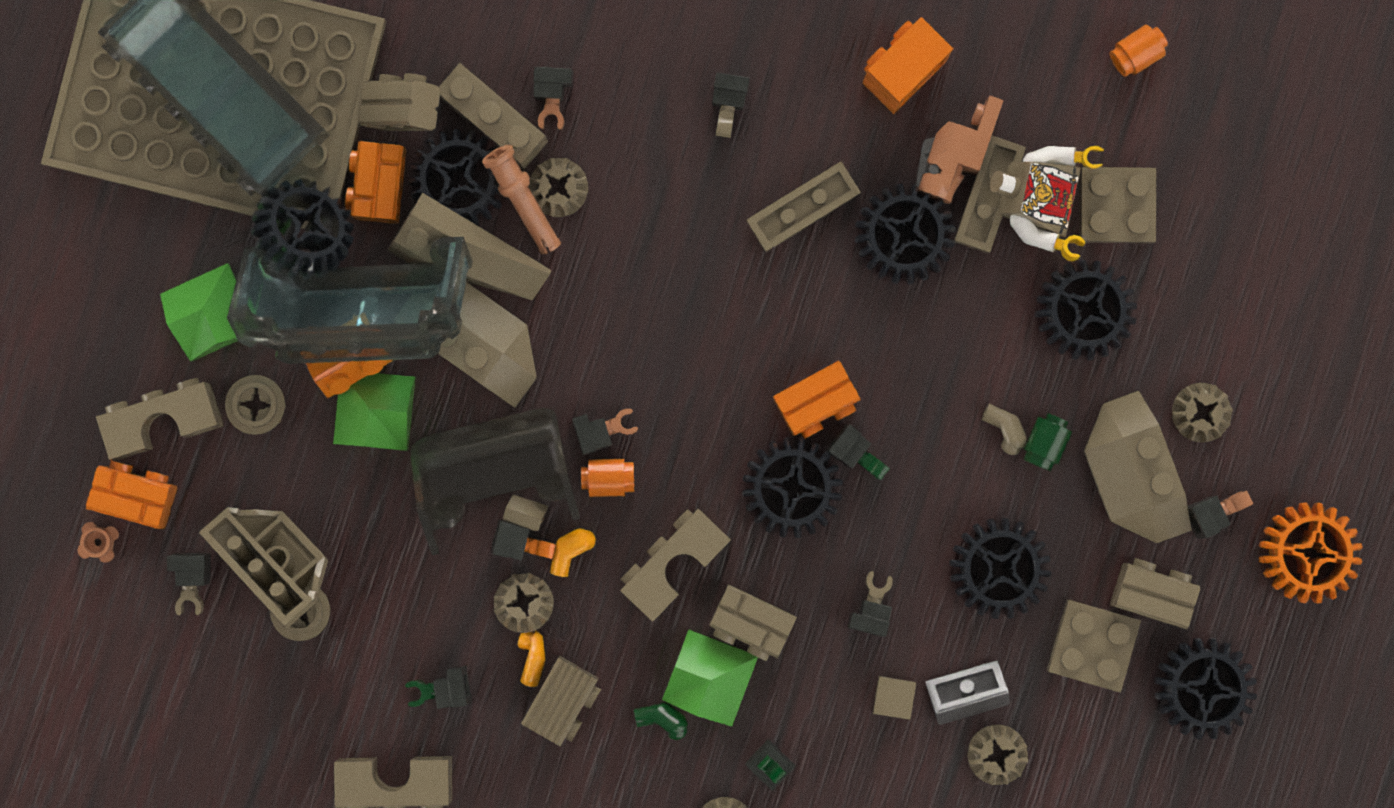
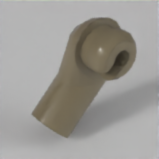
M989 403L981 420L1001 429L1004 438L1001 447L1005 453L1009 455L1019 454L1021 448L1025 447L1027 440L1019 418Z

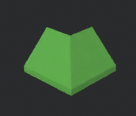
M229 263L160 294L167 325L191 362L259 332Z
M377 373L364 377L352 384L346 392L338 394L333 444L408 451L416 377Z
M688 629L662 700L695 716L732 726L758 657L745 650Z

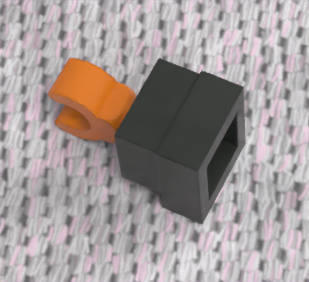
M498 520L490 553L522 560L524 552L552 559L556 544L529 538L530 529Z

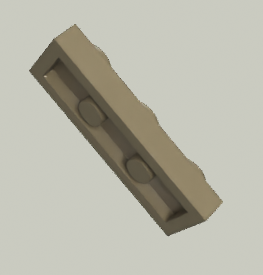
M991 136L980 171L976 174L956 232L955 243L987 254L991 252L1003 215L999 211L1002 195L990 190V181L996 171L1007 173L1011 162H1021L1026 147Z
M841 161L748 218L746 222L766 253L859 196L861 192Z

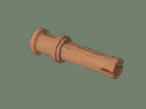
M512 145L499 147L484 157L482 160L484 167L490 168L499 183V193L504 197H509L538 247L539 253L547 254L546 247L552 252L560 246L561 241L556 236L528 187L530 184L528 173L521 171L513 156L514 149Z

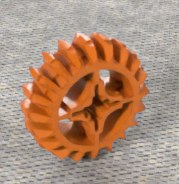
M1299 503L1298 513L1293 507H1286L1284 510L1287 520L1280 515H1275L1272 520L1278 529L1265 527L1264 533L1272 537L1270 542L1260 541L1259 547L1269 549V555L1260 556L1259 562L1271 563L1272 566L1263 572L1264 576L1274 577L1277 575L1278 577L1273 581L1272 587L1275 590H1279L1286 585L1284 597L1292 599L1297 593L1298 602L1307 603L1310 595L1314 603H1322L1323 592L1328 599L1333 600L1337 598L1334 586L1342 591H1347L1349 586L1344 577L1351 579L1358 577V574L1350 569L1351 564L1361 565L1363 562L1361 558L1353 557V551L1361 550L1363 547L1361 543H1351L1350 539L1358 534L1357 529L1344 530L1350 521L1349 518L1342 516L1335 521L1338 510L1330 507L1324 513L1322 503H1314L1311 510L1308 503ZM1309 522L1308 530H1304L1302 539L1295 544L1285 543L1293 529ZM1322 526L1334 537L1337 551H1333L1325 545L1324 532L1321 531ZM1295 549H1316L1317 553L1325 554L1326 557H1305L1304 553L1296 552ZM1283 554L1289 555L1296 560L1297 573L1300 574L1299 581L1288 571ZM1326 562L1336 563L1326 578L1312 584L1313 576L1318 575V570L1322 564Z

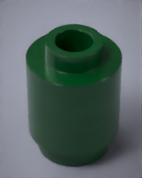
M1049 413L1045 419L1038 417L1023 449L1027 451L1023 460L1051 472L1054 464H1059L1072 434V431L1066 429L1068 421Z

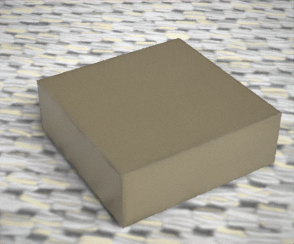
M512 495L506 506L503 520L538 531L545 518L548 506Z
M878 676L872 713L910 720L916 682Z

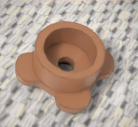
M94 522L84 524L80 545L77 549L79 556L84 559L89 557L99 558L103 563L112 561L115 556L113 551L114 541L119 537L118 530L113 526H108L107 528L97 527ZM96 539L101 540L100 546L95 544Z

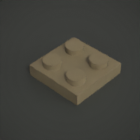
M1081 167L1079 236L1084 239L1085 243L1153 244L1156 242V168L1099 167L1091 170Z
M1067 599L1047 671L1121 693L1141 620Z

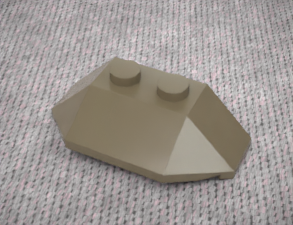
M467 282L415 292L394 321L401 328L514 408L517 407L537 379L527 324Z
M1136 391L1102 404L1098 418L1085 446L1084 454L1110 522L1154 543H1159L1192 531L1185 491L1159 423L1140 392Z
M227 507L199 532L286 629L316 603L328 559L283 511L240 510L239 508Z

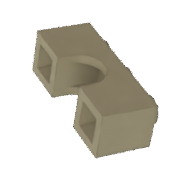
M461 63L457 65L438 87L441 90L440 99L463 119L476 126L498 148L512 145L514 149L513 156L523 170L526 169L548 143L546 135Z
M198 378L176 384L178 390L168 394H164L163 390H156L141 395L142 402L128 406L127 401L105 407L106 413L96 416V420L109 460H121L152 450L153 446L149 436L150 426L161 415L168 414L176 421L181 437L189 438L223 427L224 423L212 385L206 382L200 383Z
M687 509L673 524L677 529L674 535L668 541L661 536L647 551L652 558L642 568L635 563L620 579L626 584L620 591L652 622L679 595L666 579L665 570L667 563L677 555L687 554L696 558L706 567L731 541L699 509L694 514Z
M452 756L412 758L410 760L409 780L407 784L400 787L388 786L380 779L377 772V757L339 758L334 762L335 808H405V806L443 808V806H449L452 802Z

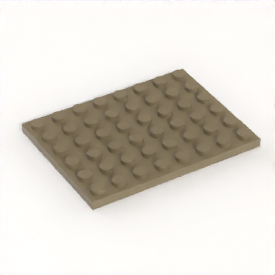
M83 0L41 164L252 216L255 210H258L256 206L261 197H266L265 194L270 188H273V186L278 188L281 182L286 180L292 185L295 180L301 178L305 187L310 182L316 180L317 190L322 192L323 189L330 187V194L328 196L331 199L342 197L349 173L350 153L355 149L361 125L358 122L360 105L364 103L361 100L363 83L372 81L387 21L385 18L311 0ZM294 207V208L299 209V210H306V209L301 208V207ZM305 221L300 228L305 229L308 221Z

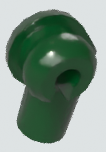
M667 703L634 709L637 727L658 724L668 732V737L673 740H680L687 735L688 722L685 716Z

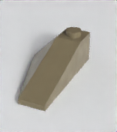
M424 193L419 197L387 249L420 270L529 300L534 299L552 271Z

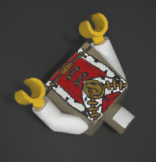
M1047 146L1026 154L1023 162H1011L1007 173L996 171L990 181V190L1002 195L999 211L1001 215L1010 219V225L1024 243L1054 252L1055 249L1060 250L1062 256L1068 261H1075L1080 258V255L1071 253L1067 246L1069 243L1084 246V239L1076 235L1070 236L1066 240L1059 239V237H1066L1081 168L1076 167L1075 164L1082 163L1083 166L1091 170L1099 168L1103 164L1089 163L1087 155L1089 151L1103 152L1104 150L1101 147L1091 146L1085 149L1084 152L1076 151V147Z

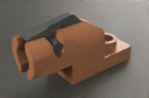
M989 95L984 105L977 104L971 120V124L977 126L976 130L953 122H947L936 133L935 137L923 141L916 179V186L919 189L918 195L923 196L924 193H929L932 195L930 197L931 200L937 201L942 199L944 203L950 204L955 191L965 175H962V171L976 176L980 171L1004 100Z

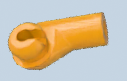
M576 529L560 537L556 542L550 573L560 577H568L571 559L591 550L595 545V535L589 530Z
M535 630V632L521 633L517 644L520 649L529 650L520 679L522 684L529 687L538 686L546 661L543 636Z

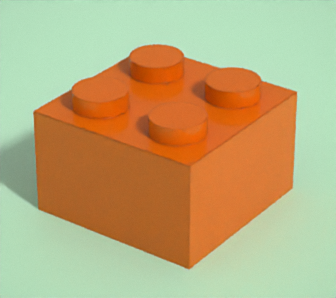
M922 17L914 24L909 20L904 23L893 35L894 39L890 42L892 46L887 51L883 47L879 48L866 62L868 65L864 68L866 75L863 84L893 114L946 63L953 51V48Z

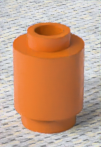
M1146 24L1117 42L1115 49L1110 51L1109 55L1114 66L1122 76L1136 75L1166 56L1165 47L1168 46V43L1158 27L1152 29Z
M589 459L588 467H581L582 490L589 489V497L625 496V492H634V462H624V459Z

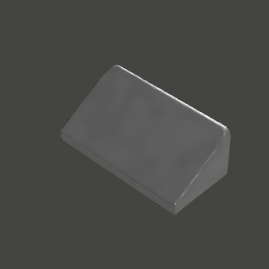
M998 661L926 681L939 725L1000 708L1010 703L1009 692Z

